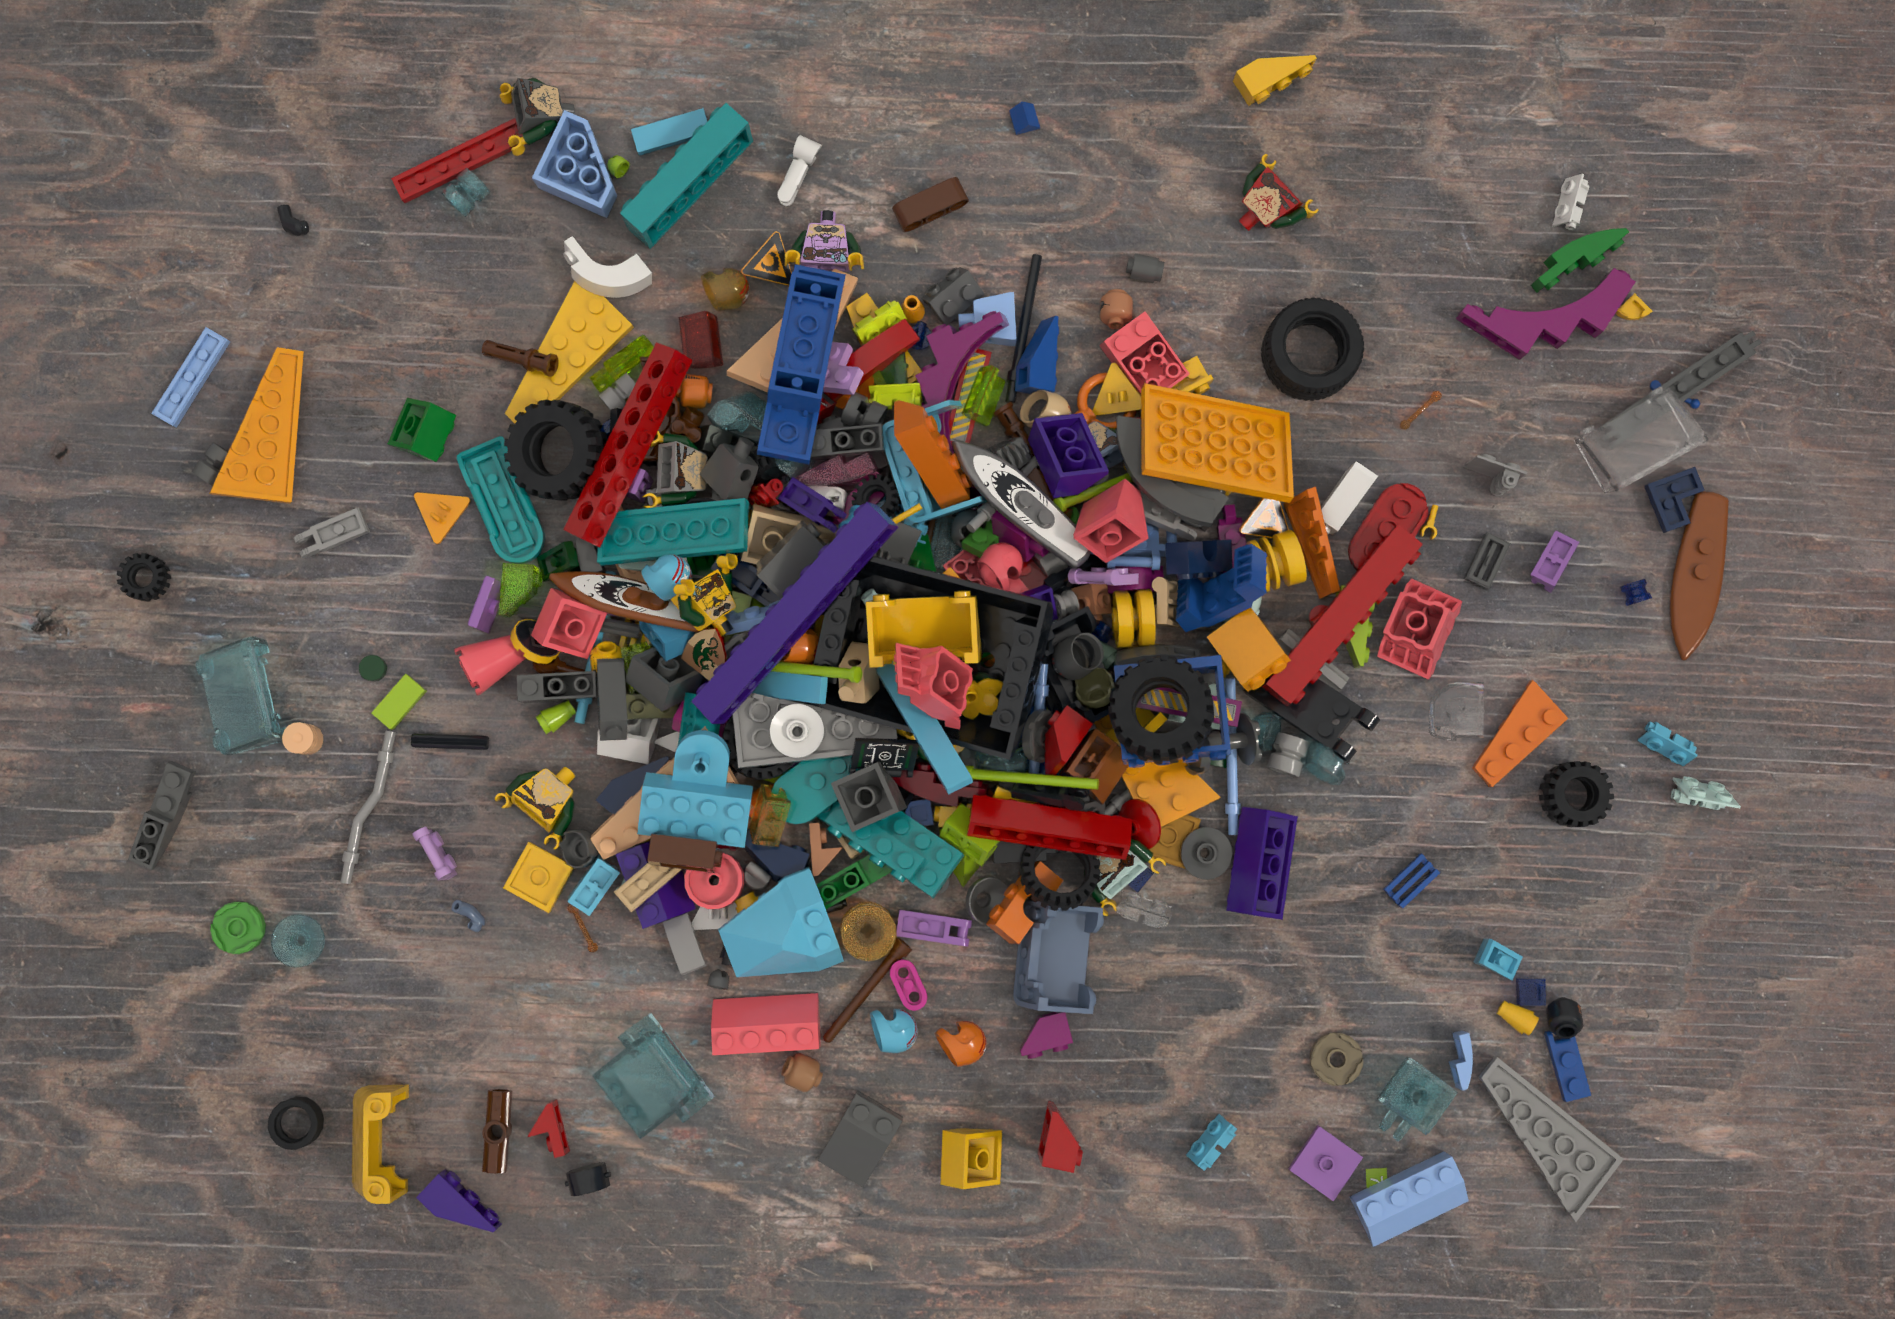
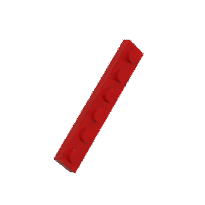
M513 118L391 179L401 200L407 203L511 152L513 147H510L508 143L509 137L517 135L521 138L523 135L518 133L516 118Z

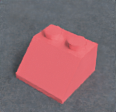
M551 588L531 636L542 646L588 659L607 613L584 605L563 591Z

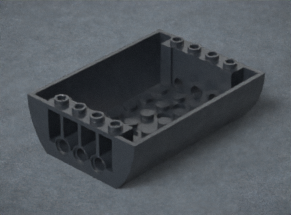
M873 556L825 610L813 665L839 667L851 642L868 644L866 606L861 600V596L869 589H874L877 594H889V599L954 596V591L969 590L971 595L976 596L982 655L986 652L991 653L995 658V663L992 667H988L983 664L981 659L979 663H967V665L973 668L972 675L977 672H986L993 679L1003 682L1002 690L996 696L999 699L998 707L993 712V715L979 713L974 719L966 718L961 714L959 717L960 730L945 727L944 720H937L953 745L1010 760L1021 742L1025 723L1031 713L1053 622L1052 603ZM828 677L825 704L805 702L806 704L912 733L880 678V689L867 703L842 701L838 693L839 678Z

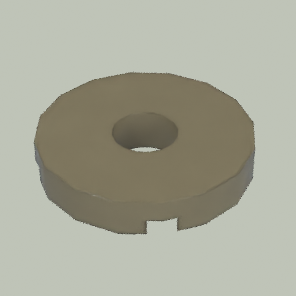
M1330 1032L1322 1035L1313 1044L1310 1051V1065L1314 1074L1321 1081L1332 1086L1346 1085L1353 1082L1362 1070V1050L1352 1037L1340 1032ZM1334 1052H1340L1343 1055V1062L1339 1066H1332L1330 1063V1056Z

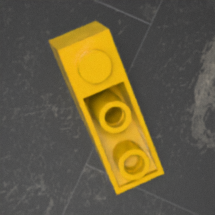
M1315 55L1259 58L1236 71L1233 83L1248 106L1255 102L1260 104L1270 97L1271 92L1277 89L1278 91L1284 90L1298 76L1302 79L1313 71L1312 67L1317 58Z

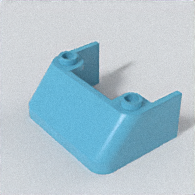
M947 400L927 407L925 411L928 416L932 415L934 417L938 432L940 433L941 421L938 414L961 407L962 404L961 401ZM894 420L882 426L884 450L904 512L918 503L922 507L920 511L908 517L910 521L915 523L925 522L988 502L983 496H979L941 509L894 436Z

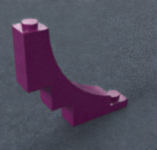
M1613 268L1604 276L1592 292L1576 302L1560 308L1538 312H1523L1496 306L1486 316L1484 311L1478 306L1467 304L1460 311L1456 319L1520 360L1529 352L1538 337L1556 349L1566 343L1576 326L1596 338L1604 332L1636 281L1631 279L1627 272Z

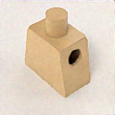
M851 642L839 667L850 669L853 666L860 667L862 669V679L859 683H853L850 679L839 678L838 693L842 701L867 703L880 689L879 676L876 671L878 667L869 666L867 643Z

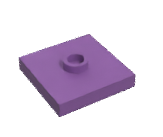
M489 576L484 578L468 621L469 626L482 632L490 633L507 585Z
M1317 1125L1288 1169L1334 1202L1363 1157Z

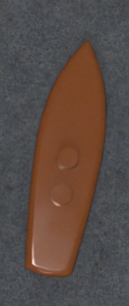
M1700 492L1694 495L1688 515L1691 523L1685 525L1673 573L1670 593L1671 629L1680 658L1684 661L1689 658L1705 637L1713 621L1722 587L1729 500L1727 497L1714 492Z

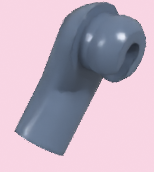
M460 900L454 901L452 911L471 919L467 927L474 932H480L482 925H485V918L469 903Z

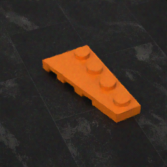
M1313 487L1295 496L1290 503L1285 502L1283 504L1293 531L1300 543L1319 599L1340 591V586L1317 489Z
M1534 680L1529 681L1525 691L1517 699L1512 707L1513 709L1507 718L1503 720L1498 728L1499 730L1493 739L1489 741L1472 767L1489 787H1493L1568 719Z

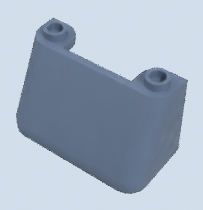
M1027 900L1023 905L1025 915L1034 924L1020 944H1018L1013 991L1015 1003L1018 1006L1037 1011L1093 1014L1096 995L1090 986L1085 985L1090 933H1097L1103 926V908L1079 905L1074 909L1069 907L1067 911H1062L1061 908L1054 911L1051 910L1049 905L1046 908L1040 906V901L1035 903L1033 900Z

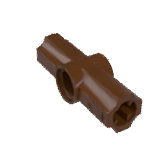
M488 1090L486 1125L482 1132L484 1138L482 1172L491 1174L507 1172L509 1136L512 1133V1125L510 1123L512 1090ZM496 1124L502 1128V1137H496L492 1133L493 1125Z

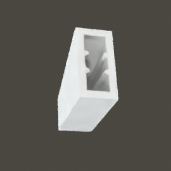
M1357 461L1345 471L1321 506L1327 535L1329 533L1334 535L1339 531L1378 477Z

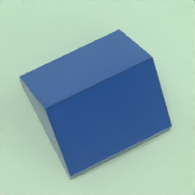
M1022 101L1009 110L1016 135L1040 129L1034 104Z

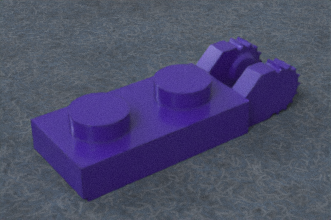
M794 477L791 478L778 498L814 523L823 525L833 533L838 528L831 521L824 519L828 511H832L834 515L845 519L847 516L845 512L834 506V503Z

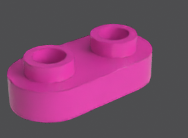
M906 959L896 961L890 969V977L902 1004L909 1010H920L927 1002V992L916 967L911 961ZM904 967L908 970L906 977L899 976L898 970ZM911 992L919 994L917 1001L910 1000L909 995Z

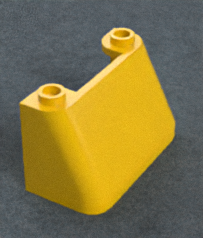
M969 590L954 591V596L889 599V594L873 595V600L866 602L870 667H884V664H892V661L893 665H895V643L921 649L943 646L959 659L962 658L965 664L979 663L982 659L976 596L971 595Z
M409 1084L368 1085L358 1089L353 1097L352 1184L354 1189L363 1198L373 1204H390L408 1192V1178L402 1179L397 1176L395 1165H382V1119L387 1117L389 1113L395 1112V1106L398 1102L409 1098Z

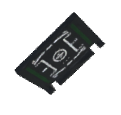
M855 738L849 765V775L856 772V769H863L876 762H880L891 777H901L902 770H906V777L913 778L919 744L917 740Z

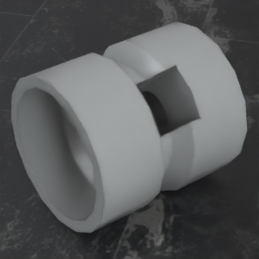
M627 373L615 381L616 386L614 388L608 387L598 395L610 410L614 408L623 409L636 384Z
M1278 732L1273 745L1276 752L1270 754L1267 768L1284 775L1299 778L1303 767L1301 758L1306 757L1310 742L1293 735Z

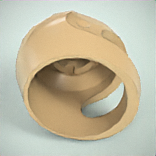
M1038 390L1030 394L1024 401L1020 410V419L1027 427L1032 428L1034 420H1029V411L1032 405L1040 399L1046 400L1047 404L1042 409L1038 418L1071 414V409L1067 400L1061 395Z

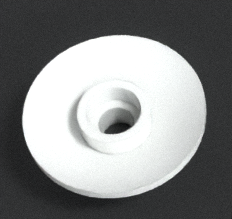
M803 704L785 706L776 713L770 725L772 743L779 752L792 758H802L812 754L820 746L824 736L822 719L814 709ZM796 727H800L803 730L802 735L799 737L793 735V730Z

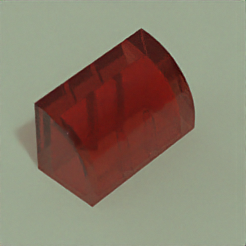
M702 311L678 317L683 354L693 360L689 368L703 369L722 366L723 358L717 316L708 311Z

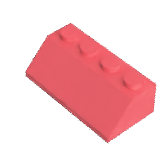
M818 993L713 999L711 1022L712 1055L819 1049L821 1047Z

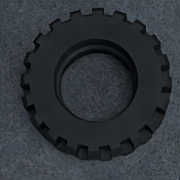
M553 399L552 401L541 400L537 403L538 405H528L525 407L526 413L519 412L515 416L517 422L515 425L510 424L507 430L510 432L509 439L505 438L504 446L508 447V453H504L505 462H510V466L507 468L510 476H516L515 483L519 487L525 488L527 493L539 496V498L559 501L579 498L589 476L592 475L595 469L594 466L605 446V441L608 440L606 432L600 431L603 425L599 419L593 418V413L573 403ZM562 426L569 432L572 438L573 456L565 470L557 475H552L543 465L541 446L544 438L552 429Z
M1153 656V660L1148 662L1145 661V658L1137 661L1138 666L1134 668L1129 666L1124 670L1125 675L1122 678H1117L1114 683L1115 689L1110 693V706H1108L1116 737L1131 755L1136 754L1140 760L1145 762L1153 760L1154 764H1163V761H1170V764L1178 762V758L1183 756L1187 759L1193 755V750L1196 748L1200 749L1204 745V739L1206 736L1209 737L1212 730L1214 705L1208 683H1205L1203 675L1198 670L1194 671L1192 665L1186 661L1179 663L1176 657L1171 656L1168 657V660H1162L1161 656ZM1156 688L1176 690L1182 694L1187 703L1185 721L1178 728L1167 733H1153L1144 729L1136 717V706L1140 698Z

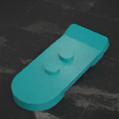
M498 436L459 453L457 461L490 536L494 550L501 558L510 563L524 564L534 560L541 553L545 544V533L529 494L525 491V488H521L515 483L517 477L510 476L507 468L510 466V462H505L504 453H508V447L504 446L505 439L502 436Z
M852 756L801 761L775 782L771 791V804L777 816L791 824H804L815 819L824 810L838 801L831 783L849 775V765Z

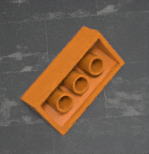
M900 400L895 401L894 436L940 508L944 509L970 499L972 482L965 472L962 471L956 454H952L949 450V443L945 435H940L934 417L932 415L928 416L922 406Z

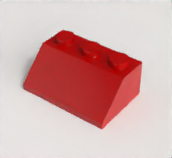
M1048 1101L1038 1148L1041 1166L1074 1173L1075 1166L1080 1167L1083 1150H1081V1146H1079L1073 1131L1055 1103Z

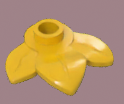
M992 678L983 679L978 683L972 680V684L967 690L966 708L962 711V715L969 719L976 718L979 713L993 715L999 702L996 696L1001 692L1003 682Z

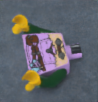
M824 210L821 211L820 223H809L808 229L800 233L791 249L785 253L784 266H787L789 262L800 265L801 259L802 266L827 271L838 269L843 272H850L854 265H860L861 270L864 269V261L861 248L853 234L845 230V225L835 224L836 213L834 211Z

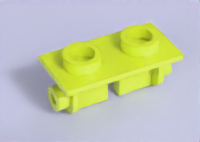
M895 300L892 302L887 301L885 305L874 311L875 318L869 315L860 322L855 323V327L852 330L860 338L863 345L901 320H907L899 302Z
M920 383L869 385L871 397L869 402L877 401L887 406L888 410L892 409L894 402L898 400L921 406V402H923Z

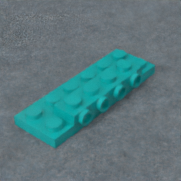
M836 801L817 816L818 819L829 826L827 830L839 839L843 835L850 840L848 845L859 853L863 850L871 855L869 860L878 867L882 868L886 865L892 870L890 874L898 881L903 883L906 879L933 899L964 857L962 852L902 811L854 832L850 829L839 801Z

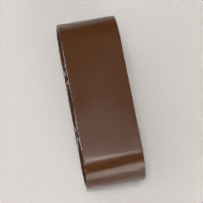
M953 177L896 203L892 210L902 231L909 232L962 208L969 202V199L958 177Z

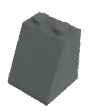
M802 520L757 562V576L780 599L783 598L782 594L785 589L798 581L801 577V571L806 566L812 564L818 558V552L821 548L827 545L819 537L821 532L812 523L807 525Z

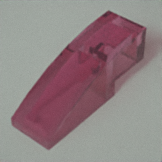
M865 453L849 462L843 456L838 455L795 477V479L806 486L840 487L859 483L863 478L869 480V475L876 477L877 474L881 475L873 456Z

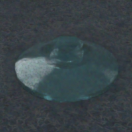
M302 914L291 915L281 920L276 925L271 937V947L275 957L284 965L294 968L307 966L317 960L323 951L325 943L324 932L320 924L312 917ZM300 935L305 938L303 945H299L297 942Z

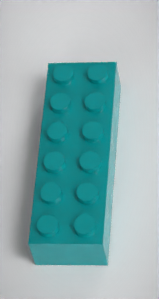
M727 103L721 108L717 107L711 113L710 120L704 126L700 125L695 129L692 138L687 144L680 145L675 151V156L669 162H664L659 167L657 175L651 181L648 180L641 186L640 193L634 199H629L625 202L620 215L628 230L651 249L751 145L753 137L749 123Z

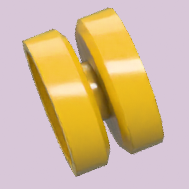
M1151 589L1137 590L1134 594L1133 606L1131 596L1127 590L1113 592L1112 628L1117 648L1131 647L1134 641V631L1137 643L1140 646L1155 645V608Z

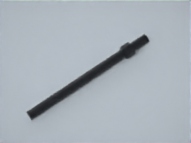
M1038 254L1032 255L1012 367L1007 374L1006 382H1008L1005 399L1007 403H1015L1016 366L1025 351L1042 261V256Z

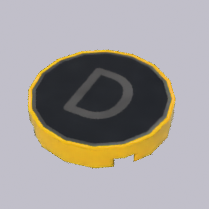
M524 619L518 621L512 629L510 636L514 648L517 651L520 649L525 653L523 656L526 659L536 663L548 664L553 659H556L561 651L542 646L531 636L537 620Z

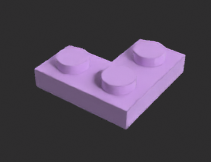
M832 342L823 392L855 394L864 372L859 367L846 366L853 351V348L848 343Z

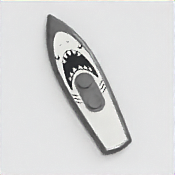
M957 440L952 442L957 459L969 480L980 494L1006 519L1072 568L1079 567L1088 559L1091 551L1074 539L1073 534L1076 525L1028 477L1003 458L986 449Z

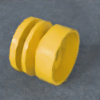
M1292 530L1274 534L1272 546L1265 537L1259 539V544L1256 540L1247 542V545L1253 544L1267 553V592L1270 591V586L1273 590L1280 588V577L1288 587L1306 581L1307 573L1303 552L1298 538Z

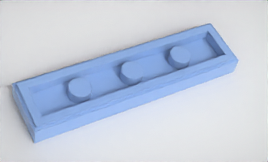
M205 327L151 414L177 428L230 341Z

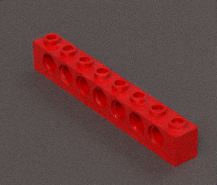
M656 342L594 466L595 469L592 475L589 476L563 530L600 548L693 361L676 349Z

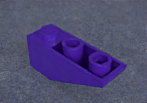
M446 1169L438 1173L416 1197L434 1216L490 1232L496 1231L502 1225L498 1221L499 1216L491 1208L486 1209L479 1202V1196L470 1189L467 1191L460 1184L461 1179L454 1172H448Z

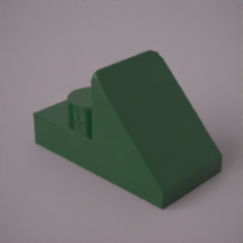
M572 541L562 542L537 557L543 582L550 581L549 575L551 573L581 571L577 550Z

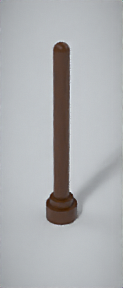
M896 936L890 943L891 948L888 950L890 952L823 1035V1040L826 1043L834 1040L891 969L892 965L898 959L906 958L912 951V948Z

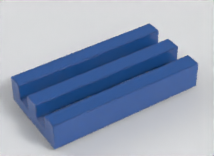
M1419 854L1383 890L1403 909L1440 872L1433 867L1430 861L1426 860L1423 854ZM1421 862L1424 866L1394 893L1392 889ZM1429 870L1430 873L1400 900L1399 897Z

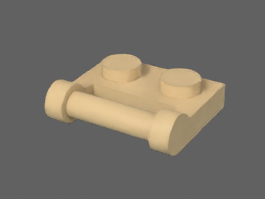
M1163 577L1155 578L1152 582V588L1157 592V604L1154 605L1157 624L1167 627H1181L1176 621L1178 582H1168Z

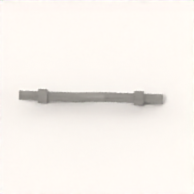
M385 730L382 750L378 751L377 756L379 764L373 791L353 819L347 851L343 852L342 861L344 866L340 880L341 883L351 884L354 866L358 864L360 855L357 851L363 823L384 793L389 764L393 762L394 758L392 749L396 732Z

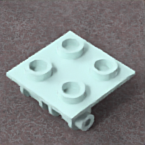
M1684 776L1683 779L1674 777L1672 779L1678 787L1672 790L1671 799H1675L1677 803L1688 805L1691 803L1693 806H1696L1698 803L1699 807L1715 810L1724 809L1726 806L1739 809L1741 807L1733 798V795L1721 783L1710 781L1708 784L1701 783L1697 779Z

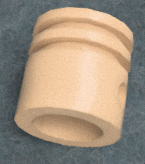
M297 722L287 726L282 735V742L289 752L312 755L322 747L323 734L317 726Z

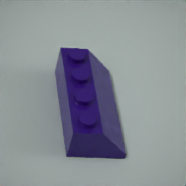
M1242 807L1226 911L1283 920L1298 816L1266 809Z

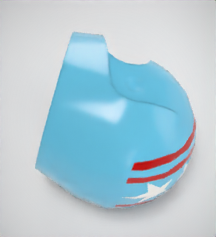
M673 554L659 557L654 565L649 566L646 564L641 571L650 589L664 601H668L676 596L673 589L675 585L681 584L680 581L682 579L692 580V570L689 564L682 557Z
M877 1009L870 1012L873 1032L881 1052H904L915 1043L918 1028L914 1017L910 1013L901 1009H894V1020L889 1021Z

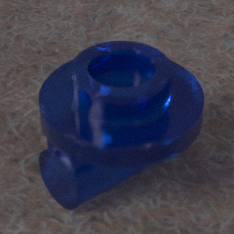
M917 321V324L912 326L920 340L911 348L923 350L930 345L926 337L931 334L930 329L926 327L927 323Z

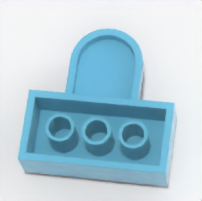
M707 730L693 731L685 735L680 740L676 749L673 776L646 772L642 787L637 834L647 836L658 834L714 841L718 845L745 848L753 786L727 783L730 752L728 745L719 735Z

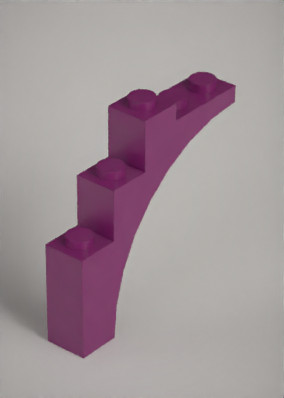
M996 311L989 312L982 316L983 320L975 324L970 322L962 325L959 328V332L950 325L942 324L932 330L933 333L926 336L938 364L926 365L921 369V373L915 375L927 404L921 402V406L924 409L947 400H952L956 383L966 363L975 351L992 335L1009 326L1004 314L1001 312L997 313ZM949 410L938 414L941 421L940 435H945L949 443V450L954 454L950 440Z

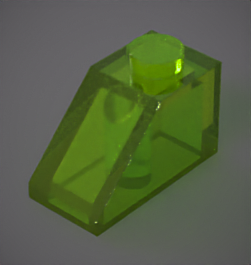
M502 564L499 615L510 618L518 611L521 604H526L537 594L538 587L542 585V572H539L537 566L532 564Z

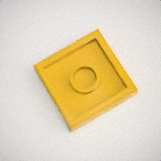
M528 842L503 889L550 913L575 868L568 866L565 860L532 842Z

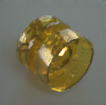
M870 901L860 902L849 908L843 916L840 925L842 943L847 952L856 959L864 961L878 960L887 955L894 946L897 936L895 922L889 911L882 905ZM866 923H870L871 928L875 929L874 932H870L869 936H865L864 931H860L861 928H865Z

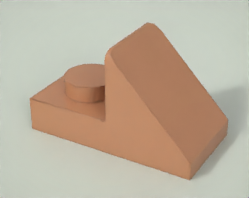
M809 823L813 876H819L842 851L843 847L823 849V843H827L826 828H822L821 823Z

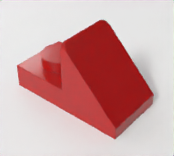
M557 1099L545 1106L528 1137L548 1132L549 1136L546 1137L549 1152H553L554 1158L564 1156L570 1152Z

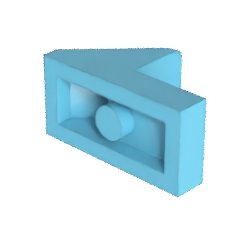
M1488 938L1483 939L1474 963L1488 968L1504 978L1513 980L1523 957Z

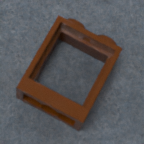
M651 834L647 861L652 866L715 873L716 867L721 868L723 852L722 849H718V844L714 841Z

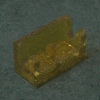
M761 784L749 826L753 844L779 847L791 801L787 799L784 789L779 788L778 794H773L769 785Z

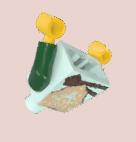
M1131 839V846L1126 860L1102 856L1096 857V859L1100 860L1099 869L1101 870L1098 883L1091 895L1097 903H1101L1103 915L1108 916L1104 906L1110 904L1116 911L1117 904L1112 898L1148 867L1145 863L1148 862L1150 869L1158 874L1159 872L1153 868L1154 862L1161 861L1165 866L1166 863L1160 857H1153V852L1140 841Z

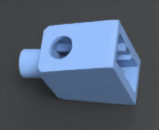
M1014 292L976 299L973 301V313L958 314L960 328L964 324L970 322L975 324L983 320L982 316L989 312H1001L1006 316L1009 326L992 335L985 343L1005 346L1016 345Z

